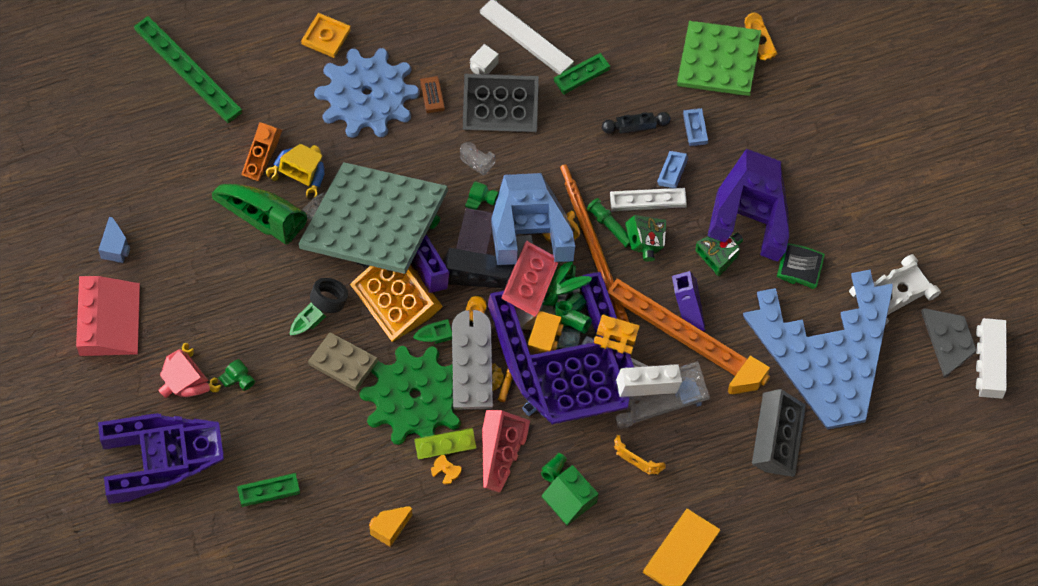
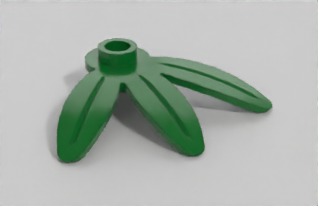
M573 261L566 262L554 273L542 305L548 307L555 305L558 301V295L581 288L590 283L592 278L590 276H580L563 282L573 266Z

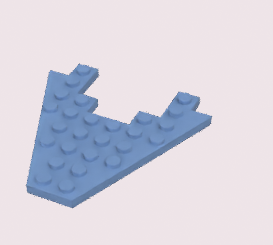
M870 270L851 273L859 309L841 312L844 330L806 337L803 320L783 323L776 288L757 292L760 310L743 313L746 322L826 429L866 422L893 289L892 284L874 287Z

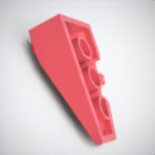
M486 410L482 429L484 488L501 492L510 474V467L519 456L517 452L520 446L524 445L527 440L530 420L502 410Z

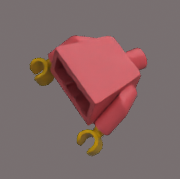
M188 343L182 345V350L178 349L165 359L160 376L166 383L159 389V392L165 398L172 393L180 397H191L209 392V390L218 392L221 388V385H212L218 382L217 378H212L210 383H207L208 379L190 358L194 354V348L188 350Z

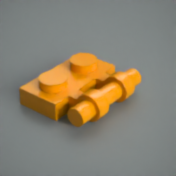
M602 315L596 335L603 336V338L595 336L594 344L601 345V348L606 349L608 347L618 350V353L623 354L625 352L631 354L633 347L626 345V343L634 345L639 325ZM609 338H610V339L617 340V341H620V343H619V342L612 341V340H609Z

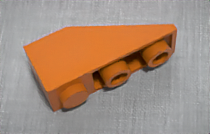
M259 122L241 174L242 176L256 181L260 180L277 147L282 129Z

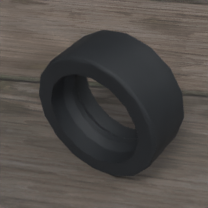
M320 278L313 285L310 300L317 309L323 312L338 313L343 310L349 295L347 288L340 281L332 278ZM321 292H329L338 299L325 297Z

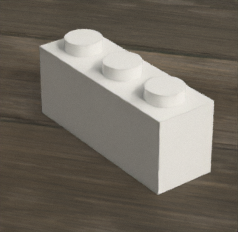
M679 365L621 368L616 379L620 397L677 393L682 383Z

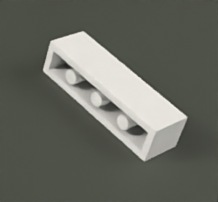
M983 318L981 325L977 326L976 333L977 337H980V343H977L976 353L980 354V360H977L976 371L979 372L976 389L979 390V397L1003 399L1006 392V320Z

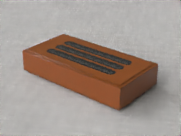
M438 76L420 79L426 113L445 111Z

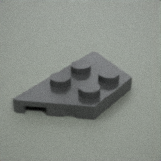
M926 308L922 309L921 313L944 378L948 377L954 369L960 367L966 359H969L976 353V347L966 319L960 315Z

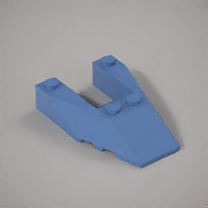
M541 173L504 175L491 218L497 265L516 264L518 250L516 234L550 233L554 262L573 261L575 243L572 228L565 211Z

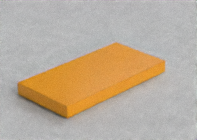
M686 509L647 564L643 573L663 586H683L720 533V529L689 509Z

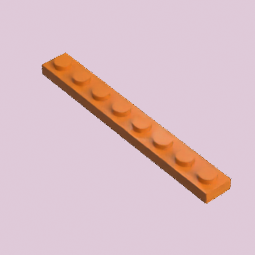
M616 279L607 291L612 300L736 376L747 361L742 355L621 280Z

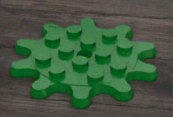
M399 346L395 351L396 362L394 364L385 365L378 361L371 370V373L378 379L377 384L360 390L359 395L363 401H371L376 405V411L367 419L368 425L372 428L379 427L382 424L390 425L393 429L391 441L396 445L404 443L406 437L411 433L418 434L422 438L435 435V429L438 426L444 425L451 430H456L461 425L460 418L453 412V364L447 367L439 365V350L435 347L427 348L425 354L421 357H413L407 347ZM415 390L419 391L421 395L418 398H412L410 393Z

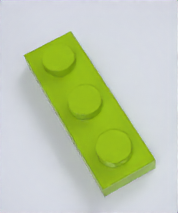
M473 428L414 439L418 459L476 448Z

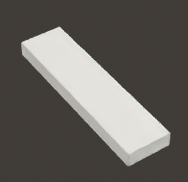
M685 188L610 192L611 211L684 208L687 206Z

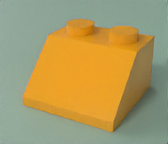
M541 311L538 312L528 342L530 355L557 350L558 342L556 338L557 335L561 336L564 327L561 324L560 316Z

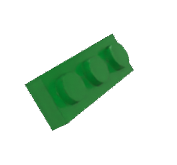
M599 53L554 77V82L564 95L609 71L610 65L602 54Z
M296 473L237 486L241 507L300 494Z

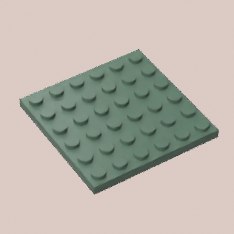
M343 162L302 236L299 248L406 274L448 192V188L437 183Z

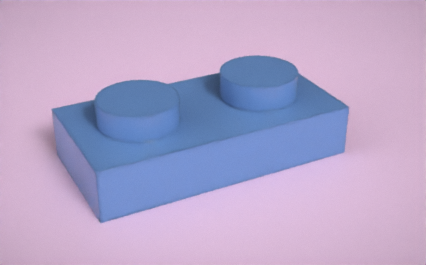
M702 108L684 110L683 116L689 146L708 144Z
M669 151L657 181L659 186L677 188L688 160L687 154Z

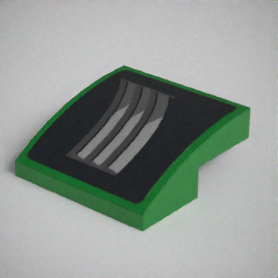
M788 243L786 252L781 258L777 277L791 284L798 282L814 289L818 284L825 254L804 246Z

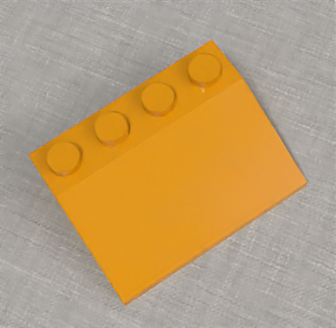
M411 264L406 274L369 266L350 284L392 342L429 320L443 307L435 295L429 293L419 274Z

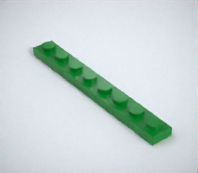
M149 16L134 26L135 31L227 123H230L242 114V109Z

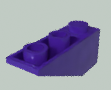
M691 271L672 276L682 319L705 332L696 277Z

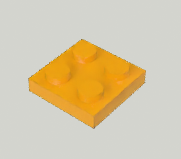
M318 13L301 40L302 45L335 58L351 31V26Z

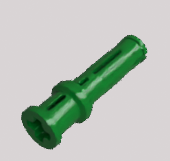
M599 198L593 200L586 210L592 212L597 218V222L604 224L625 248L631 246L628 233L611 216V211L607 210L600 203L601 200Z

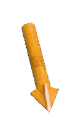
M507 369L498 397L500 402L506 401L513 377L509 369Z

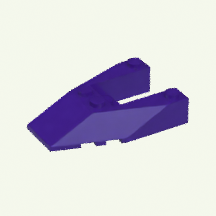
M749 149L744 151L717 191L708 237L725 243L733 233L737 214L767 224L760 256L779 261L786 252L789 239V213L781 161Z
M159 413L98 422L100 442L103 450L141 444L144 471L104 477L106 497L109 504L131 501L167 488L224 460L219 422L183 419L179 416H162Z

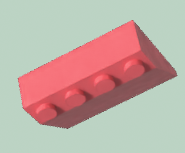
M79 276L76 341L79 356L138 354L140 283L102 276Z

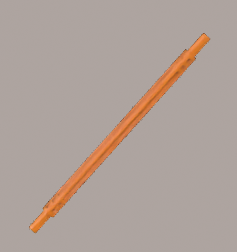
M562 165L560 168L565 179V187L597 270L601 272L608 291L614 280L576 181L572 179L568 166ZM610 298L617 319L629 322L624 307Z

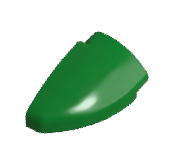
M221 184L212 192L213 200L262 233L271 234L285 245H288L296 237L307 222V215L304 211L284 198L263 189L241 184Z

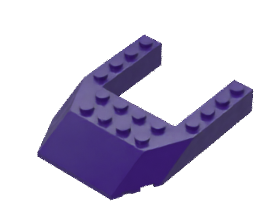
M601 272L582 275L590 276L592 280L580 288L596 334L602 315L617 319ZM504 291L490 293L488 307L509 372L521 394L552 425L628 409L630 396L620 397L616 379L621 368H634L629 353L623 352L622 354L612 348H601V345L594 344L593 342L530 355L514 305L501 299ZM609 338V340H612V341H615V342H619V343H620V341H617V340H614V339H610V338Z

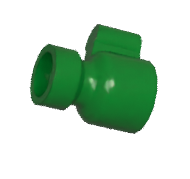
M475 181L471 187L465 207L476 211L483 201H487V204L494 206L499 192L495 190L490 191L487 185Z
M240 359L230 363L225 372L218 378L225 387H230L232 384L239 382V386L243 391L250 389L256 382L251 375H248V368Z

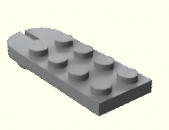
M469 310L463 311L454 318L452 323L453 410L493 409L490 320L484 313L473 310V327H470Z

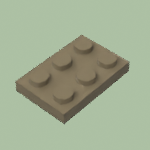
M329 332L309 359L308 364L357 391L377 364L378 359Z

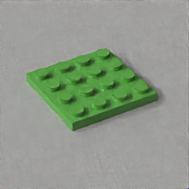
M689 21L677 86L750 96L761 30Z

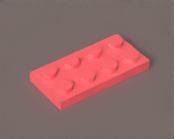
M526 241L501 299L535 317L540 310L558 262H554V256Z

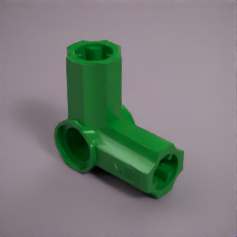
M577 293L566 301L556 303L554 315L561 317V324L564 327L570 326L585 334L592 324L590 317L580 313L586 307L583 295Z

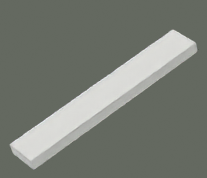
M490 0L480 10V14L559 75L574 65L573 60L495 0Z

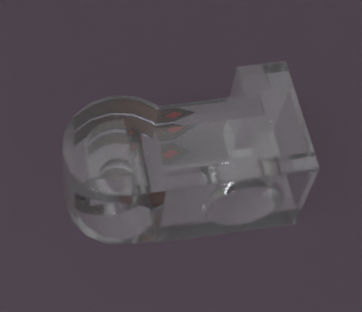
M465 142L461 145V160L485 176L495 164V154L490 151L485 154L478 150L471 142Z

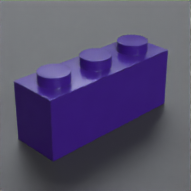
M425 235L412 260V264L429 293L447 289L449 271L428 236Z

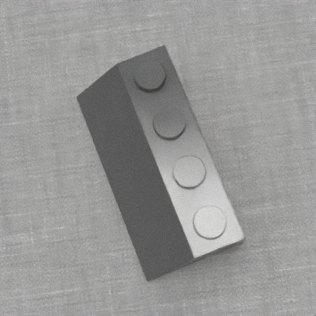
M782 389L763 393L752 465L764 472L793 477L796 473L806 405Z

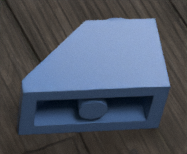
M109 217L99 247L101 259L123 263L125 256L128 257L130 246L127 244L126 237L115 220Z

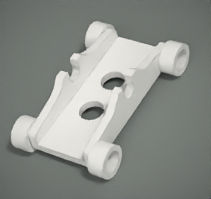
M914 254L903 259L901 264L904 267L894 269L887 277L883 275L874 282V287L887 284L893 285L892 300H890L888 314L923 295L930 301L941 293L937 285L933 286L932 283L930 284L917 267L918 260ZM905 284L908 287V291L900 292L897 286ZM853 286V287L849 290V292H850V294L853 296V298H856V294H855V290H854V286Z

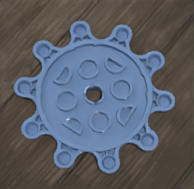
M383 48L378 49L375 55L369 59L361 57L358 50L350 49L347 53L348 63L346 65L326 64L324 74L331 79V83L327 86L318 87L314 92L318 100H327L331 104V107L324 112L323 120L326 123L344 120L347 123L346 135L351 138L358 136L360 130L364 127L372 128L378 137L386 136L388 134L387 122L389 120L397 119L401 122H408L411 119V113L404 108L403 104L406 100L416 99L420 95V90L417 86L407 85L403 81L411 73V66L406 62L396 66L389 65L387 63L389 54ZM366 88L370 89L372 93L365 95L362 91Z

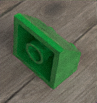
M572 465L557 476L542 494V498L566 525H569L598 502V493Z

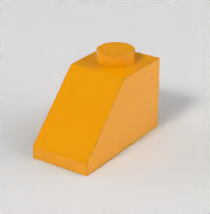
M749 356L729 384L728 393L737 394L755 391L761 385L765 386L770 378L768 375L770 367Z
M407 506L380 512L377 517H373L369 524L370 535L391 547L412 517V508Z

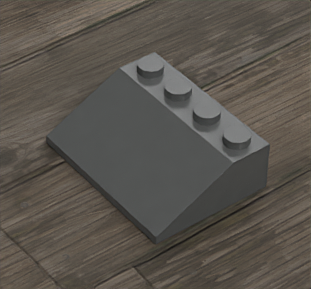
M464 74L463 130L537 132L539 76Z

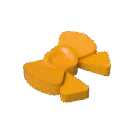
M445 455L439 456L434 463V467H431L433 477L442 470L446 474L443 484H452V480L457 479L462 471L460 466H454L447 461Z

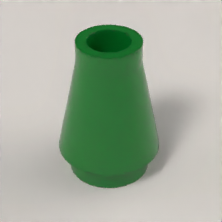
M557 453L553 459L542 467L541 476L546 481L553 482L561 474L567 458L563 454Z

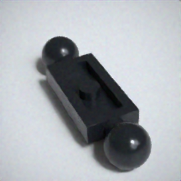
M653 112L616 117V122L611 119L605 120L601 128L606 134H612L616 129L619 130L620 134L656 129V124L660 126L669 125L671 117L667 112H660L655 117Z

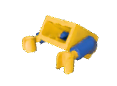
M302 144L283 150L275 160L274 167L266 170V175L269 178L274 173L272 180L276 181L279 178L277 172L279 171L307 186L312 185V188L307 189L306 195L308 199L310 193H315L313 198L315 201L318 198L317 187H320L324 177L321 151L317 146L308 148Z

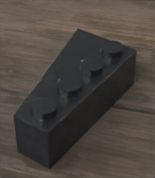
M449 248L442 260L449 271L448 285L506 288L515 264L497 265L496 256L455 248Z

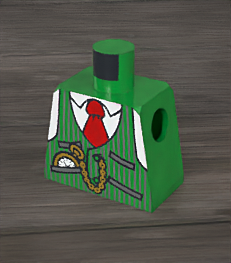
M634 215L625 222L631 249L643 252L644 261L655 260L654 254L663 249L665 245L666 220Z
M738 232L730 236L725 243L711 237H706L696 243L695 251L714 273L720 276L738 258L740 252L738 245L743 242V238Z

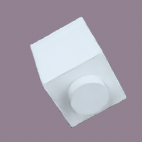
M485 44L470 58V68L475 74L488 75L498 64V53Z

